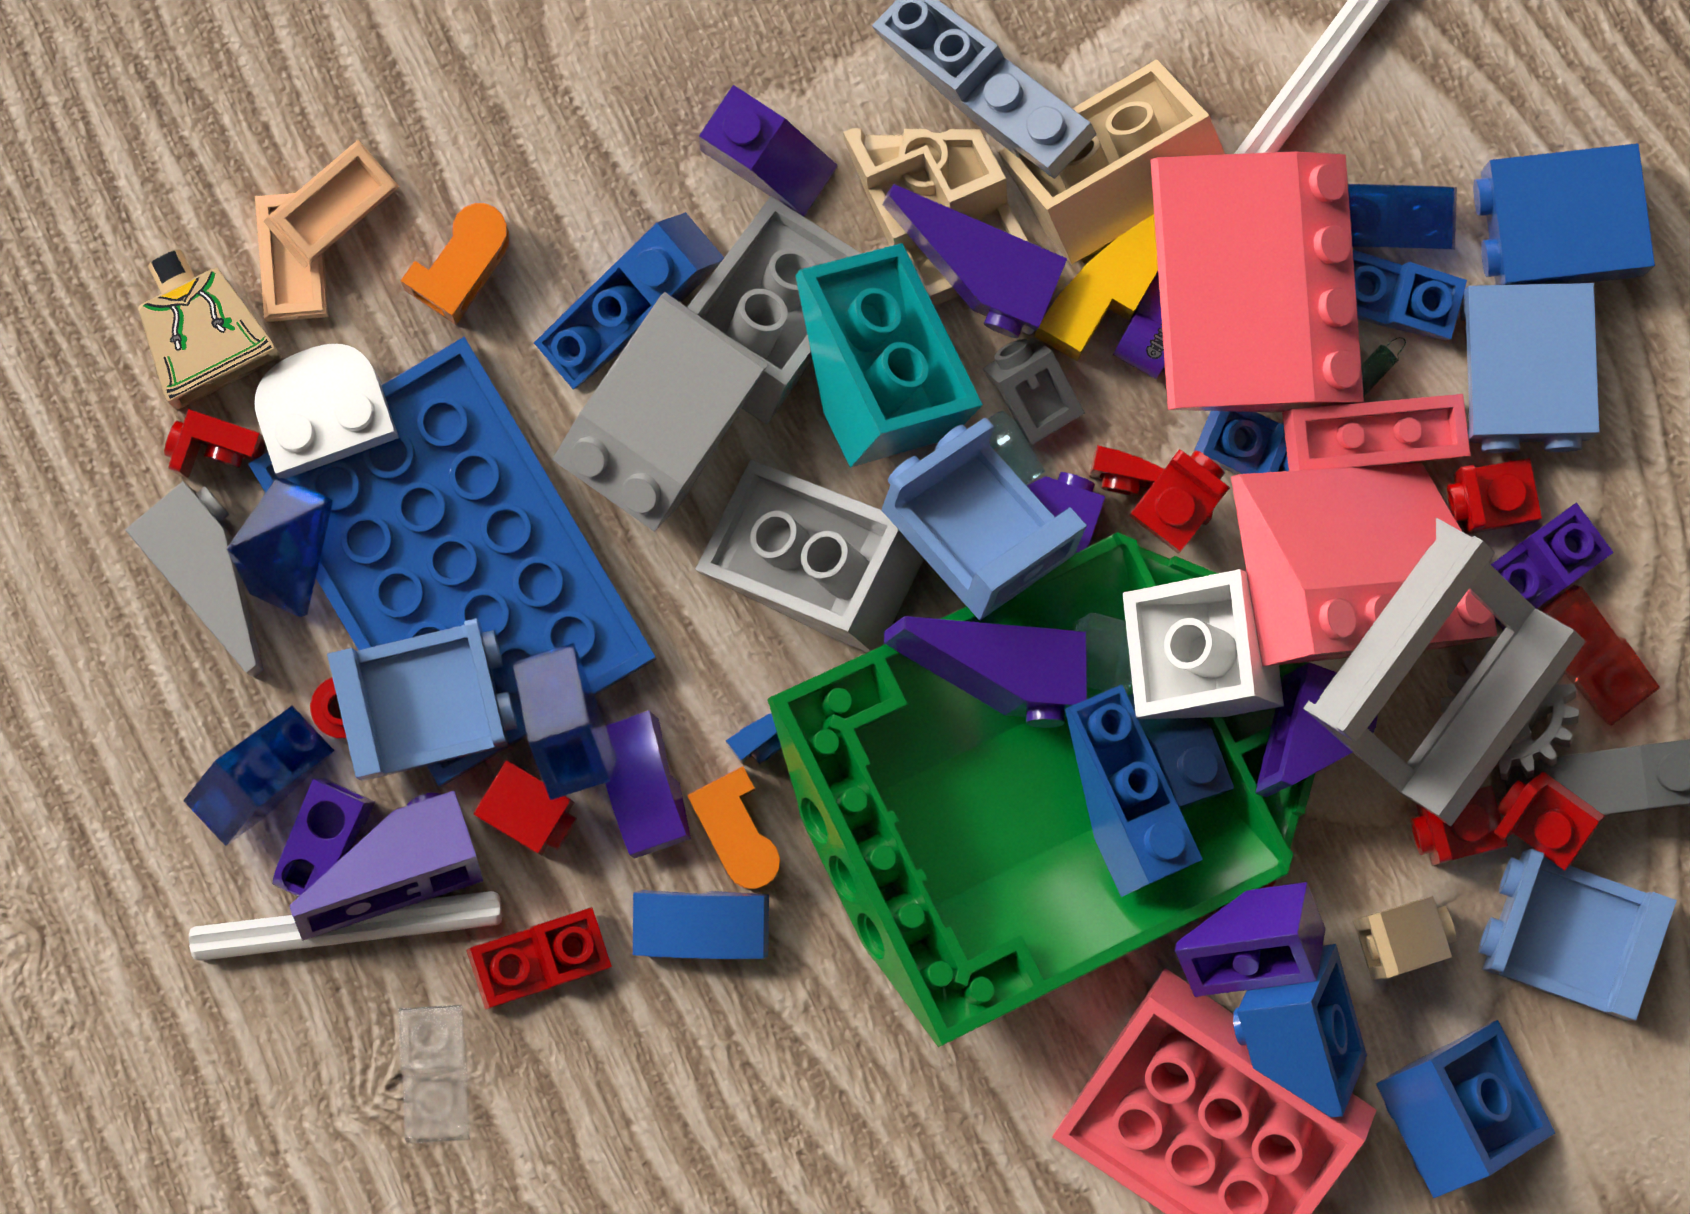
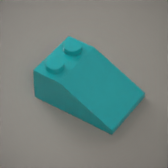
M903 243L800 269L795 275L823 413L850 468L938 443L953 428L965 425L981 408L983 404Z

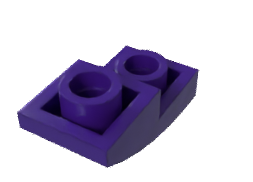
M1576 502L1490 565L1537 609L1614 552ZM1494 616L1496 622L1504 631L1506 626Z
M648 710L592 730L607 792L629 855L635 859L690 840L691 835L680 782L670 775L659 718Z

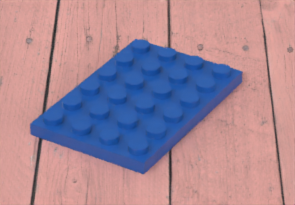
M465 337L381 385L399 437L398 439L284 480H280L275 474L269 452L249 463L250 468L358 650L465 625L464 621L476 618L481 623L483 632L495 631L503 667L492 669L498 694L509 692L517 722V729L507 731L510 746L657 659ZM510 746L428 765L427 767L438 786L443 787Z

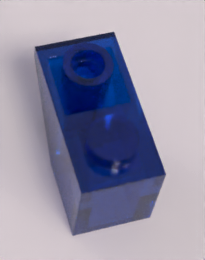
M572 643L514 662L513 667L528 742L550 800L610 782L617 756L575 644Z
M292 705L216 759L183 801L215 836L227 846L264 819L322 765L335 750Z

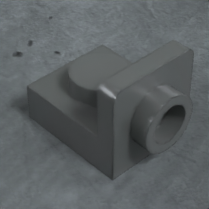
M1037 338L1030 340L1019 339L1005 345L995 354V361L983 368L988 380L1001 393L1024 438L1031 445L1085 414L1054 353Z

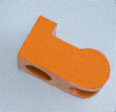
M473 203L464 207L456 215L453 222V237L431 268L428 270L416 261L410 266L400 280L404 290L457 325L508 249L509 231L503 215L495 207L486 203Z
M744 766L687 796L727 874L735 884L745 889L755 890L767 886L774 880L779 871L780 857L772 841L759 835L740 799L755 791Z

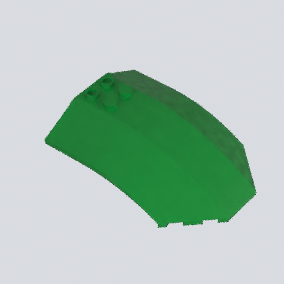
M1116 532L1075 553L1071 558L980 621L967 606L941 619L1086 632L1087 699L1119 685H1123L1127 695L1133 694L1123 593L1219 573L1177 556L1171 559L1138 546L1137 540ZM886 644L767 699L805 829L867 953L881 968L937 1047L943 1046L1230 903L1246 890L1258 889L1287 875L1294 854L1290 848L1299 816L1305 813L1315 777L1314 773L1268 797L1255 793L1276 707L1227 717H1202L1213 730L1234 786L1233 789L1204 804L1181 811L1203 860L1121 897L1094 839L1067 719H1065L1064 725L1058 727L1041 728L1029 726L1026 724V717L1003 715ZM1309 662L1279 665L1281 684L1284 675Z

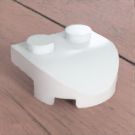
M325 344L312 347L280 361L261 379L255 394V411L275 474L280 480L399 438L381 386L383 384L367 358L355 348L343 344Z

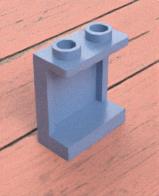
M1594 283L1468 286L1464 290L1460 305V321L1466 320L1469 427L1467 430L1469 443H1482L1483 453L1517 452L1520 450L1519 442H1544V451L1547 452L1581 450L1582 441H1588L1599 433Z
M983 418L968 429L964 425L953 428L938 442L934 452L922 460L913 456L900 464L888 478L890 487L881 509L979 621L1071 558L1087 527L1071 507L1057 517L1050 513L990 446L989 440L995 427L987 418Z
M476 618L464 621L465 625L358 651L349 648L327 654L357 779L366 781L510 746L507 731L517 729V722L509 692L497 693L492 669L503 667L494 630L483 632L482 625Z
M1534 849L1523 851L1520 860L1511 858L1506 866L1499 887V893L1507 896L1500 919L1490 917L1479 944L1478 952L1487 955L1482 970L1624 1021L1636 1020L1677 900L1655 892L1645 893L1572 866L1564 871L1551 860L1544 857V853Z

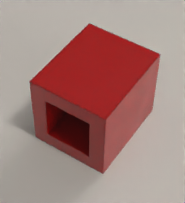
M507 760L473 815L541 856L548 846L558 851L577 820L576 817L569 814L570 809L575 803L573 800Z

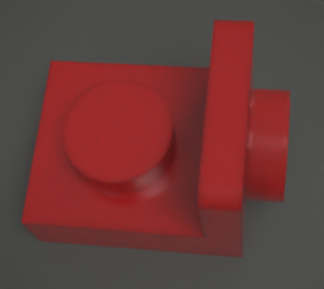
M188 409L184 423L176 420L172 425L166 440L164 456L171 458L168 466L169 470L176 475L189 478L201 444L207 446L204 454L205 457L240 468L243 458L254 461L262 456L266 443L263 435L258 432Z
M1179 449L1129 516L1179 554L1230 489L1227 484L1220 480L1225 472L1217 463L1200 451L1195 450L1189 456Z
M1530 458L1476 468L1474 465L1464 466L1453 474L1455 483L1447 485L1449 509L1456 521L1462 520L1464 532L1467 535L1538 522L1542 519Z
M1543 771L1527 785L1518 780L1510 788L1497 807V811L1505 817L1494 833L1503 840L1515 834L1535 850L1544 853L1546 858L1565 871L1573 864L1605 818V815Z
M1492 785L1477 790L1452 826L1444 823L1436 815L1420 805H1416L1419 817L1411 819L1413 838L1420 855L1429 853L1432 866L1508 846L1507 839L1503 840L1494 833L1502 820L1500 813L1497 811L1498 805Z

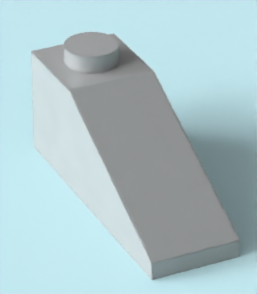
M182 481L126 528L125 531L248 675L255 678L264 671L233 538L221 523L229 513L206 486L195 493L191 487Z

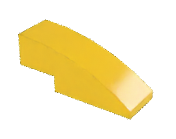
M1154 214L1118 236L1082 268L1059 294L1042 319L1035 333L1036 338L1078 361L1108 309L1129 321L1131 320L1139 302L1158 271Z

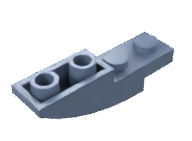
M896 0L872 25L875 32L974 123L1016 157L1022 154L1053 179L1097 135L1091 122L1006 59L996 43L939 0Z

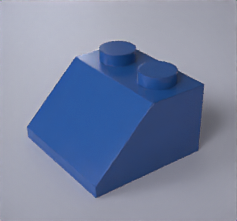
M1330 944L1323 945L1317 981L1247 990L1240 1006L1234 1011L1233 1024L1238 1043L1241 1046L1247 1045L1253 1069L1327 1116L1339 1117L1344 1115L1367 1053L1337 945Z
M1498 1020L1409 1063L1376 1083L1385 1101L1387 1112L1395 1121L1414 1159L1415 1167L1424 1178L1433 1198L1492 1175L1555 1134Z

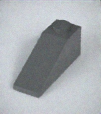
M1690 739L1557 757V763L1552 767L1539 759L1534 761V777L1527 778L1520 766H1512L1509 778L1505 780L1507 794L1518 780L1527 785L1544 771L1605 816L1690 806Z

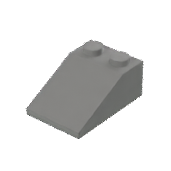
M770 196L687 307L768 364L742 406L743 410L765 424L770 422L813 360L795 275L800 269L862 254L772 196Z
M664 292L585 404L552 460L655 532L683 503L768 364Z
M750 460L695 570L826 636L870 652L882 646L884 631L891 627L924 558L882 510Z

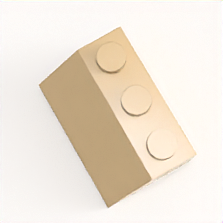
M1158 60L1151 62L1072 108L1091 122L1097 135L1055 179L1022 154L1016 157L1006 148L998 151L1002 162L1046 235L1071 265L1086 256L1097 253L1106 244L1154 214L1151 159L1157 157L1225 155L1209 114Z

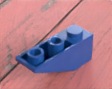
M686 212L656 222L534 344L574 390L626 347L664 292L678 302H682L718 267L724 256Z
M1123 685L1066 708V716L1094 839L1120 896L1123 897L1203 860L1138 718H1136V713Z

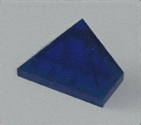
M285 478L276 479L227 547V551L250 595L296 616L303 617L308 615L332 509V499Z

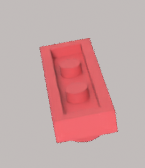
M1463 394L1301 408L1282 412L1289 471L1393 465L1471 456Z

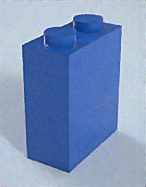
M1639 143L1489 160L1481 171V179L1474 180L1473 194L1476 213L1478 216H1487L1489 240H1482L1481 244L1482 265L1485 276L1495 278V285L1581 284L1644 277L1655 266Z

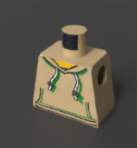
M182 250L168 252L149 263L148 268L161 294L142 303L138 308L163 394L167 402L176 410L282 358L278 348L218 268L210 269L195 277Z

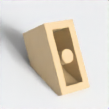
M1433 896L1353 919L1371 980L1390 978L1451 958L1452 955L1448 944L1457 941L1454 925L1447 907L1441 906L1437 908Z

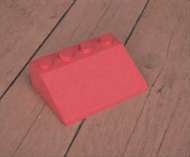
M1295 151L1157 157L1151 159L1168 410L1284 412L1291 409L1364 403L1346 154Z
M1422 463L1238 474L1231 477L1262 667L1349 658L1425 552L1435 542L1436 518L1462 531ZM1467 591L1425 650L1443 649L1498 636L1494 615Z
M1165 968L1116 1038L1055 1130L1052 1138L1165 1214H1312L1365 1142L1377 1109L1352 1093L1344 1115L1329 1117L1253 1069L1247 1045L1241 1046L1237 1041L1233 1024L1234 1014L1208 996L1195 997L1187 982Z

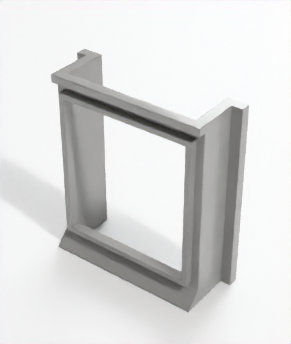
M1436 518L1435 542L1428 548L1321 694L1317 703L1313 704L1308 701L1303 709L1399 793L1433 813L1444 823L1452 826L1586 641L1575 630L1534 608L1488 562L1495 552L1483 540L1476 536L1471 537ZM1469 591L1506 628L1408 763H1406L1367 728L1463 596Z

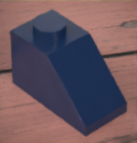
M1134 694L1127 695L1135 711ZM1138 718L1180 811L1204 804L1234 788L1213 730L1202 718Z

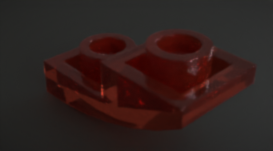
M1574 584L1540 610L1575 630L1586 641L1568 665L1564 674L1572 684H1575L1576 689L1608 725H1614L1660 689V686L1627 640L1615 634L1582 586Z

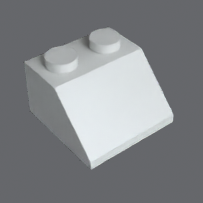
M1239 569L1123 593L1136 718L1227 717L1284 706L1279 665L1262 667L1247 572Z

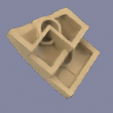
M851 128L843 132L844 141L889 246L903 243L934 306L955 298L959 294L882 205L893 184L1028 241L1007 202L1006 177L980 129H949L942 133H934L927 129H904L903 135H865L861 128Z

